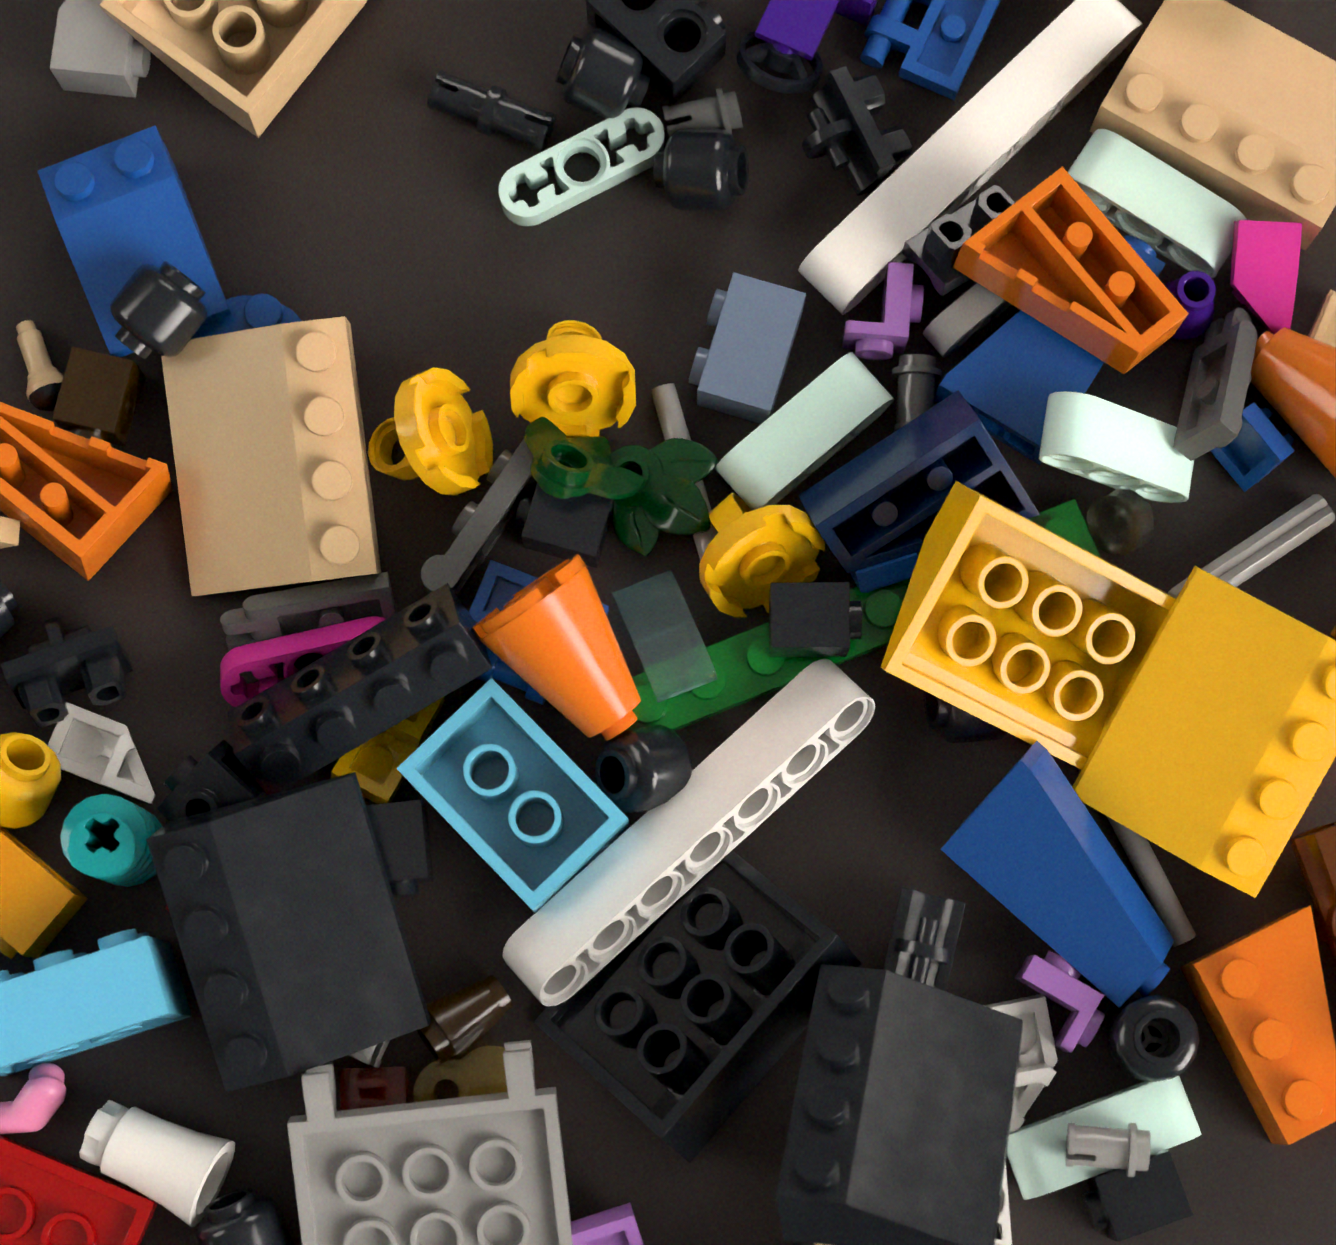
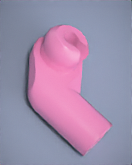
M40 1063L34 1066L29 1072V1081L23 1086L15 1100L0 1102V1135L36 1132L47 1125L64 1102L66 1096L65 1074L59 1066L53 1063Z

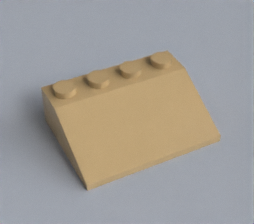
M103 0L99 6L101 10L209 103L259 138L368 0Z
M1164 0L1102 102L1089 132L1094 133L1097 129H1106L1121 135L1226 200L1249 220L1302 223L1301 249L1306 250L1322 230L1336 205V61L1224 0Z
M345 316L276 324L190 339L177 356L166 357L161 355L192 596L382 573L351 323Z

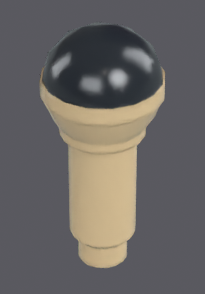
M22 321L16 325V329L18 332L17 341L29 373L27 377V399L40 411H54L64 376L56 367H53L42 333L36 329L34 321Z

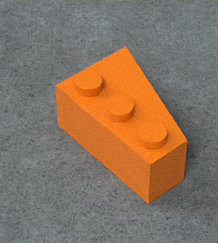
M1063 166L962 244L953 268L1122 374L1127 373L1170 339L1189 314Z
M0 402V511L11 519L20 520L21 528L89 581L173 491L168 465L149 457L147 460L114 449L111 447V443L91 436L88 439L55 427L53 421Z
M1311 905L1292 910L1180 967L1271 1144L1290 1145L1336 1121V1047Z

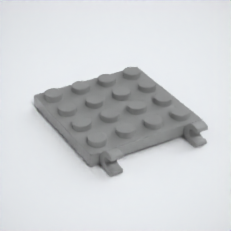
M531 1040L504 1043L505 1051H503L508 1092L337 1111L333 1062L306 1070V1074H302V1087L307 1115L290 1116L287 1123L302 1245H573L556 1087L536 1089Z

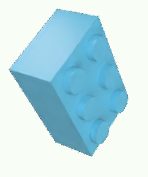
M492 678L396 768L534 913L587 867L629 826L627 816Z
M129 929L98 939L100 951L86 954V952L73 954V950L68 949L35 959L33 961L35 972L25 975L23 972L9 975L8 970L0 971V1077H6L33 1068L40 1063H49L191 1017V1011L171 943L150 937L149 932L137 934L136 929Z

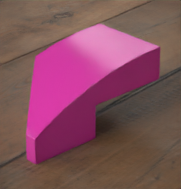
M1252 220L1234 221L1230 285L1234 290L1231 293L1241 304H1245L1272 334L1275 335L1284 327L1290 329L1298 278L1302 223Z

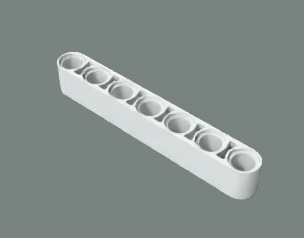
M1075 0L807 255L799 266L798 271L842 315L848 313L884 280L888 262L902 263L906 259L902 254L905 241L929 228L930 223L945 214H952L1124 51L1140 32L1143 23L1118 0Z
M821 659L810 664L693 769L687 785L668 802L647 811L520 926L504 946L502 956L506 964L541 1004L547 1007L556 1006L568 1000L855 739L869 724L874 715V700L829 659Z

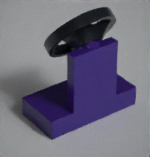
M770 0L756 31L744 36L740 42L736 55L738 66L749 79L769 90L788 94L809 91L817 85L822 73V59L816 50L834 12L867 26L878 0ZM801 57L805 58L813 69V74L809 77ZM751 61L763 62L770 69L781 73H788L795 80L782 79L767 74L756 67Z

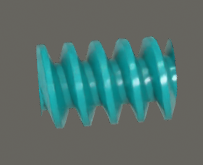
M108 794L88 797L75 805L65 818L60 836L62 850L71 866L85 875L114 885L125 887L139 885L157 874L146 839L163 826L155 815L122 797ZM113 835L115 836L116 840L120 843L118 847L116 846L115 842L111 839Z

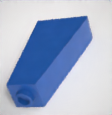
M1124 236L1123 238L1158 277L1166 263L1156 258V252L1146 242L1134 236ZM1020 310L945 375L938 387L934 401L939 403L959 390L991 436L1038 465H1041L1039 452L1049 394L1064 391L1085 394L1104 362Z
M1036 741L958 827L940 850L1113 1003L1120 1007L1135 991H1138L1145 997L1163 980L1170 970V967L1163 961L1175 940L1049 751L1040 742Z

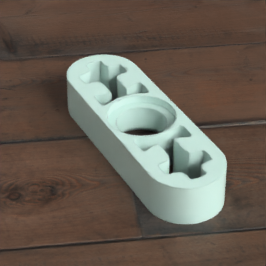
M629 108L624 110L620 116L608 118L513 166L503 175L499 184V197L504 214L509 220L518 225L535 226L651 168L654 165L656 153L664 151V128L662 122L653 112L647 109ZM635 127L640 135L648 132L651 133L647 137L646 150L639 152L634 144L627 145L616 151V162L619 165L615 167L610 166L608 152L601 141L609 140V147L612 151L627 142L626 130ZM576 153H589L599 161L600 169L593 179L586 182H578L572 180L565 173L564 166L566 161ZM554 167L556 181L564 193L556 195L554 184H551L537 193L538 204L536 206L528 207L524 200L513 203L518 197L516 187L519 184L526 182L531 190L537 189L549 183L546 169Z

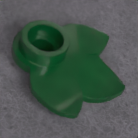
M545 417L534 420L526 428L525 442L534 456L530 464V471L540 488L547 494L562 499L579 497L586 493L609 499H624L633 496L641 488L644 481L642 476L628 469L612 466L610 444L606 437L566 438V435Z
M671 438L650 450L639 445H626L611 453L612 466L626 468L631 465H637L641 467L642 477L644 478L643 484L636 494L624 499H614L613 527L620 541L629 549L646 557L654 549L661 531L685 536L704 533L710 529L711 522L707 504L700 489L695 485L708 476L718 464L717 457L708 448L687 439Z

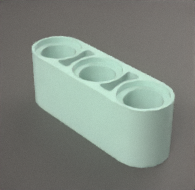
M1097 129L1094 131L1068 171L1069 175L1113 225L1129 235L1146 242L1155 251L1189 272L1201 271L1214 278L1232 252L1234 221L1247 220L1236 207L1110 130Z
M853 352L847 353L732 448L720 460L715 469L751 510L767 505H776L880 417L893 403L894 398Z
M1064 391L1054 392L1048 396L1039 452V460L1047 465L1140 498L1158 502L1180 503L1189 499L1194 460L1190 461L1173 447L1177 427L1089 394Z
M1178 1075L1171 1080L1138 1083L1020 1127L1018 1131L1009 1132L1007 1157L1024 1200H1028L1113 1170V1168L1075 1165L1073 1167H1066L1065 1153L1068 1123H1074L1078 1126L1128 1129L1129 1123H1136L1137 1130L1150 1131V1155L1190 1141L1202 1135Z

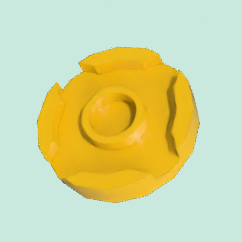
M564 320L555 323L549 329L546 340L535 343L518 357L510 374L511 409L517 418L521 414L529 422L545 417L556 425L566 435V438L598 437L599 430L610 427L617 421L618 428H621L628 422L636 407L635 369L625 353L609 342L602 340L601 335L594 327L576 320Z
M435 367L403 381L395 396L394 417L379 424L372 433L368 446V456L371 465L377 471L403 481L420 477L427 486L443 495L456 496L481 484L478 482L479 477L489 473L493 465V442L488 420L483 410L472 413L467 401L461 395L470 391L466 383L448 369ZM399 439L405 457L394 465L391 458L392 449L395 442Z
M731 493L709 512V519L718 533L705 549L699 563V574L702 586L720 612L735 618L747 617L743 609H752L763 605L769 613V590L771 583H812L816 579L820 568L815 559L819 549L825 551V541L806 512L791 505H767L751 510L735 493Z

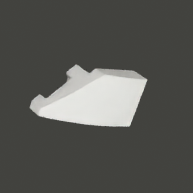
M66 702L69 714L64 720L57 722L48 746L57 755L61 764V770L153 804L156 795L128 727Z
M1042 994L984 1005L1023 1020L1010 1132L1019 1130L1025 1121L1023 1117L1043 1087H1048L1057 1073L1053 1068L1058 1059L1046 997Z

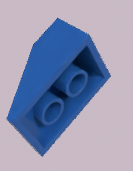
M156 125L38 170L55 222L110 355L123 357L133 353L132 350L115 337V334L122 326L113 318L110 305L141 265L150 264L159 268L164 261H167L206 292L201 301L207 309V318L201 326L231 315L177 169Z

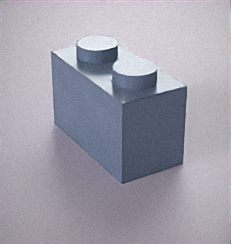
M733 272L728 291L716 289L706 325L716 327L710 350L698 347L688 382L698 386V406L762 424L772 416L803 313L806 293Z

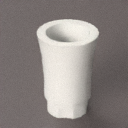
M108 1100L101 1109L97 1110L90 1121L79 1153L80 1158L84 1161L99 1166L102 1174L137 1190L168 1209L189 1226L194 1227L204 1218V1208L217 1198L233 1160L235 1143L232 1140L200 1133L166 1121L135 1106L128 1109L117 1102Z

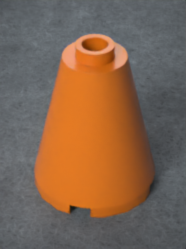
M1286 327L1280 329L1275 335L1266 331L1257 339L1250 382L1336 478V347Z
M576 554L570 560L568 558L525 586L503 606L505 609L499 611L496 607L471 628L485 646L588 738L601 733L605 740L608 741L637 721L638 717L633 712V709L641 702V698L587 566L579 554Z

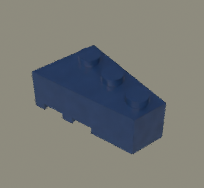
M959 390L798 495L814 526L846 573L919 552L927 532L955 481L964 484L1027 519L1040 515L983 423Z

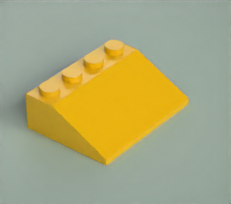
M955 481L924 538L881 668L1031 745L1036 741L1040 742L1051 755L1082 770L1176 598L964 484Z
M1194 566L1074 782L1073 789L1086 805L1203 872L1256 898L1336 757V640Z

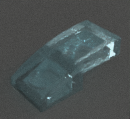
M671 570L612 593L657 703L717 680V674Z

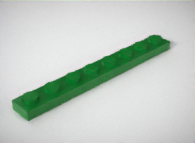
M1075 499L1040 512L1038 516L1028 518L1100 557ZM910 579L867 593H861L858 587L849 589V600L861 601L862 636L861 639H850V649L846 657H769V622L632 677L641 702L633 709V712L638 717L637 721L626 730L663 725L677 731L785 687L813 662L829 659L838 666L887 646Z

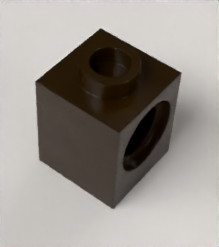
M72 346L52 419L63 430L88 439L93 436L111 444L126 447L145 375L134 360Z

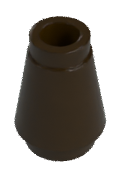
M490 975L483 981H478L426 1004L431 1023L429 1026L416 1031L440 1064H443L453 1056L459 1061L504 1016L505 1012L513 1008V1003L500 982L493 975Z

